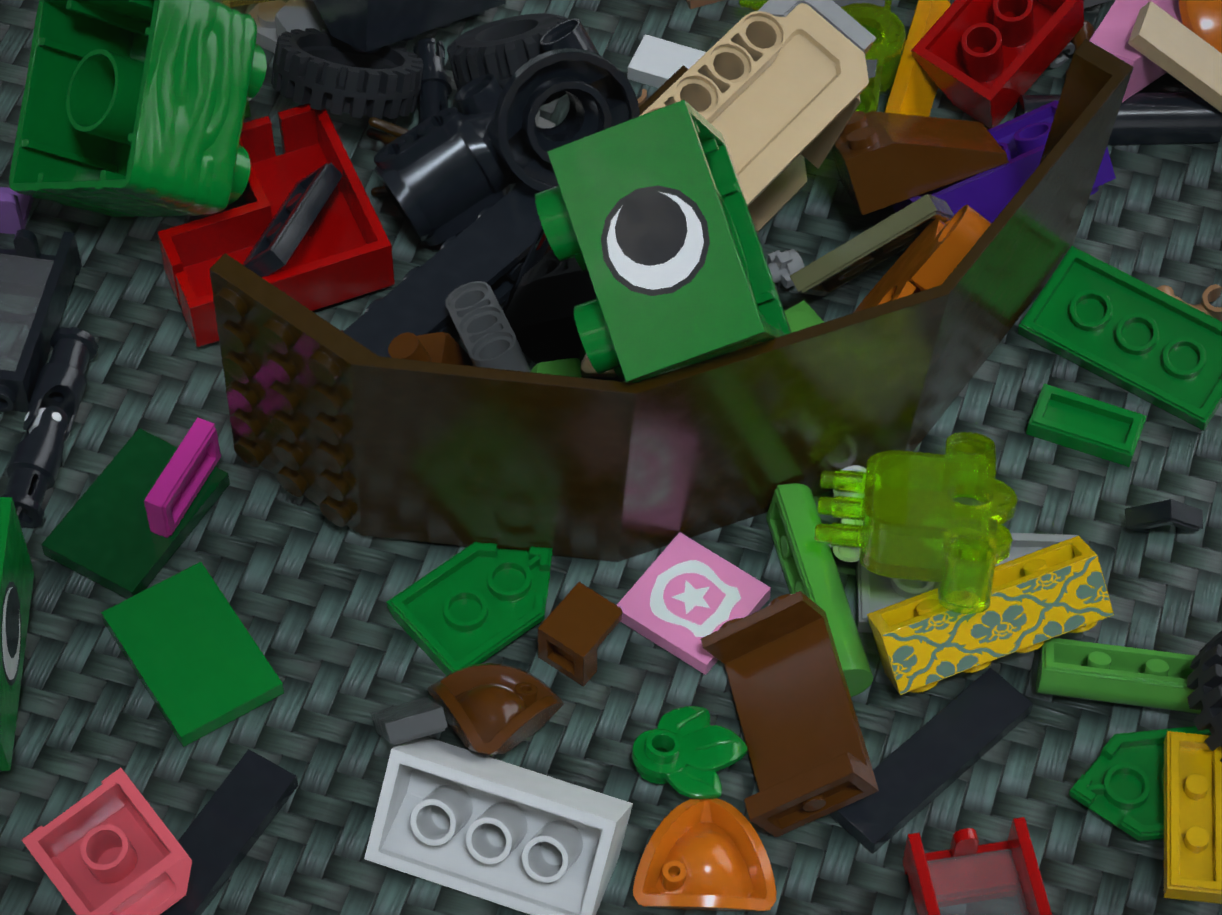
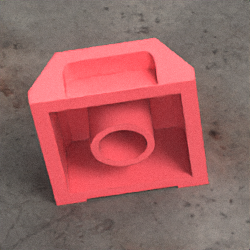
M121 767L101 781L102 785L44 827L41 825L22 839L24 845L76 915H160L187 894L192 859Z

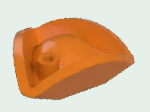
M693 798L674 808L653 833L636 872L633 896L639 905L645 907L708 911H767L776 902V885L765 847L748 819L737 808L718 798Z

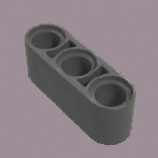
M475 281L454 289L445 301L446 307L473 366L531 372L516 335L490 285L486 282Z

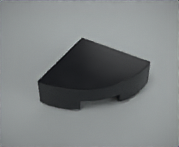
M1173 499L1125 509V527L1133 531L1150 533V528L1164 525L1175 526L1176 534L1196 532L1199 529H1203V511Z

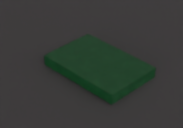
M139 428L41 544L43 553L54 561L128 599L144 591L230 485L229 475L227 472L214 467L173 534L166 538L151 532L144 500L178 447Z

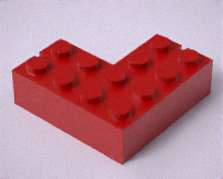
M308 103L278 112L283 154L278 156L275 153L272 123L269 116L243 123L239 145L243 146L248 152L251 165L249 180L242 193L246 205L157 232L165 273L178 304L181 305L182 313L197 347L219 341L210 268L225 253L243 264L295 184L326 163L332 162L343 174V177L287 264L262 278L311 311L395 285L391 243L326 109L316 110L310 108L311 104Z

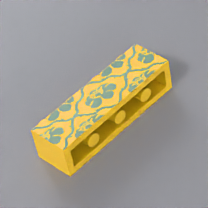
M1079 536L984 570L983 582H952L867 614L885 674L898 693L902 695L907 692L919 693L927 691L936 686L939 680L961 672L973 673L983 670L993 660L1011 653L1034 651L1040 648L1046 640L1067 632L1080 633L1093 628L1099 620L1113 616L1114 613L1098 556Z

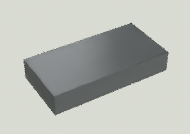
M427 697L371 713L376 732L393 745L442 732L448 727L443 707Z

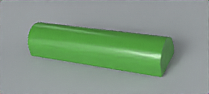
M798 483L777 485L766 519L790 594L801 591L825 611L850 696H856L872 684L873 674L812 491L808 486Z
M1061 638L1046 640L1040 647L1036 693L1196 714L1201 713V710L1189 709L1187 699L1194 691L1187 687V677L1194 671L1190 666L1196 655Z

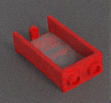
M1025 817L1013 818L1007 841L978 845L979 840L976 830L965 828L953 834L949 850L929 853L924 852L920 832L908 834L902 862L905 874L908 875L917 915H1052Z

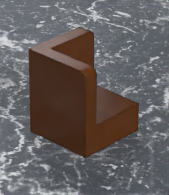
M578 582L538 627V658L584 687L597 672V648L622 620V609L581 582Z

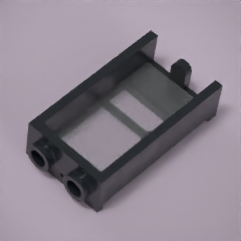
M25 229L16 232L13 241L15 250L0 248V412L12 410L27 413L42 366L45 365L51 349L50 340L52 334L59 326L75 276L79 275L82 267L75 233L64 231L56 256L41 254L36 235Z

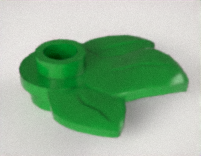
M684 706L664 714L659 721L657 729L648 730L640 734L635 739L632 748V760L642 778L655 784L669 783L679 794L694 799L720 798L722 785L716 772L735 764L747 754V745L737 734L725 727L710 725L709 710L698 706Z

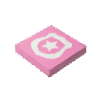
M679 532L620 600L617 606L622 609V620L620 622L706 675L718 659L703 649L701 638L718 631L729 620L744 618L759 611L770 599L771 587Z

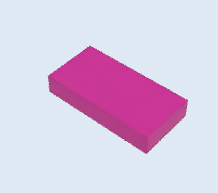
M197 417L145 498L144 504L151 532L166 538L173 534L221 458L214 423Z

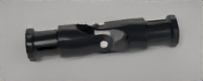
M60 327L52 334L50 344L53 347L49 363L42 366L24 419L23 429L26 430L24 439L14 447L6 470L10 479L5 494L0 497L13 498L15 509L18 508L16 512L21 528H36L42 523L44 511L41 508L46 490L53 487L62 462L64 442L70 435L87 385L84 374L88 361L95 358L99 348L91 334L76 327ZM40 404L48 406L47 408H39Z

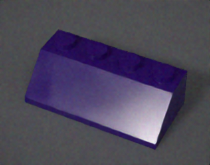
M1054 100L988 130L1006 152L1009 163L893 204L891 207L896 213L926 194H930L945 200L954 215L963 206L969 205L993 223L1039 166L1059 101ZM1106 147L1090 195L1096 193L1100 185L1116 179L1108 147Z

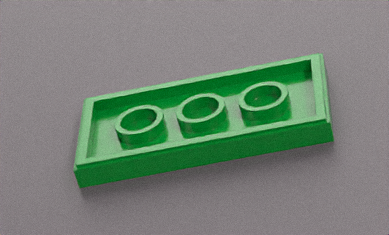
M1073 246L1070 247L1018 326L1019 335L1203 431L1222 403V322Z

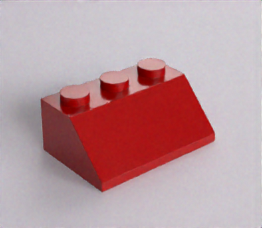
M955 0L913 47L911 53L954 106L991 129L1001 122L1018 102L1019 96L1027 92L1084 26V0Z

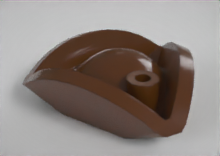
M486 663L467 666L447 675L427 688L435 703L443 707L447 723L467 749L484 754H506L539 731L564 705V702L539 678L520 668L504 664Z

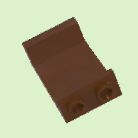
M798 591L794 594H786L773 599L767 607L749 616L729 620L718 631L701 638L703 649L725 665L759 792L744 799L750 821L777 838L879 791L828 619L822 608L801 591Z

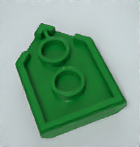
M474 542L386 602L387 607L394 620L446 676L467 666L481 664L545 619L553 548L530 547L529 551L499 549L497 544Z
M1196 726L1114 734L1102 749L1100 756L1071 788L1069 796L1138 841L1164 839V739L1167 731L1203 735L1212 734L1209 729L1198 731Z

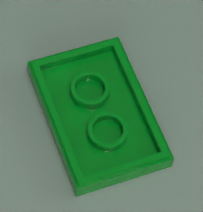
M202 562L101 612L107 629L183 747L284 694L282 681Z

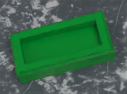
M1044 384L1030 418L1026 434L1130 467L1147 416Z

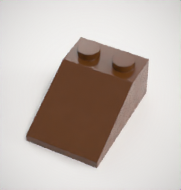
M862 111L854 112L831 149L841 183L862 216L1009 163L1006 152L981 122L876 111L868 113Z

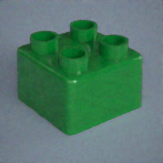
M39 0L11 163L9 188L20 194L43 200H51L65 206L102 213L112 217H176L184 215H211L222 212L227 205L239 199L247 186L250 176V158L246 149L239 145L246 103L252 100L259 92L267 69L264 50L256 44V21L250 14L241 13L236 9H231L227 5L213 0Z

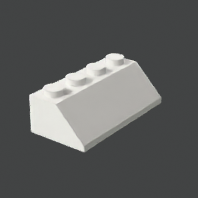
M425 736L397 744L391 749L364 859L530 915H596L620 855L633 803Z

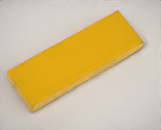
M1167 731L1164 739V898L1222 904V762L1220 761L1222 758V747L1220 746L1214 751L1210 750L1204 741L1211 735Z

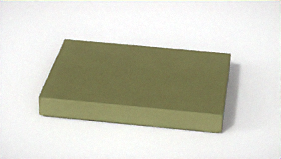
M926 194L790 275V278L798 292L824 297L909 247L935 219H939L944 223L951 220L954 214L945 200Z

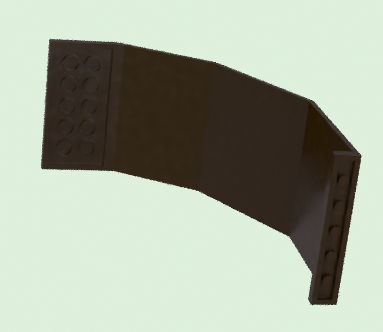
M1085 39L1073 54L1039 166L942 285L636 383L380 357L225 253L210 268V277L234 450L250 466L257 468L261 465L274 474L280 485L290 494L296 497L304 495L319 505L321 512L332 523L340 527L347 525L360 535L459 546H470L474 542L497 544L499 549L529 551L530 547L553 548V555L612 562H619L667 546L679 532L691 538L766 513L769 510L777 485L803 484L811 489L814 497L832 491L838 472L845 467L851 465L862 466L868 470L870 478L901 468L1047 284L1070 247L1073 246L1134 67L1089 40Z

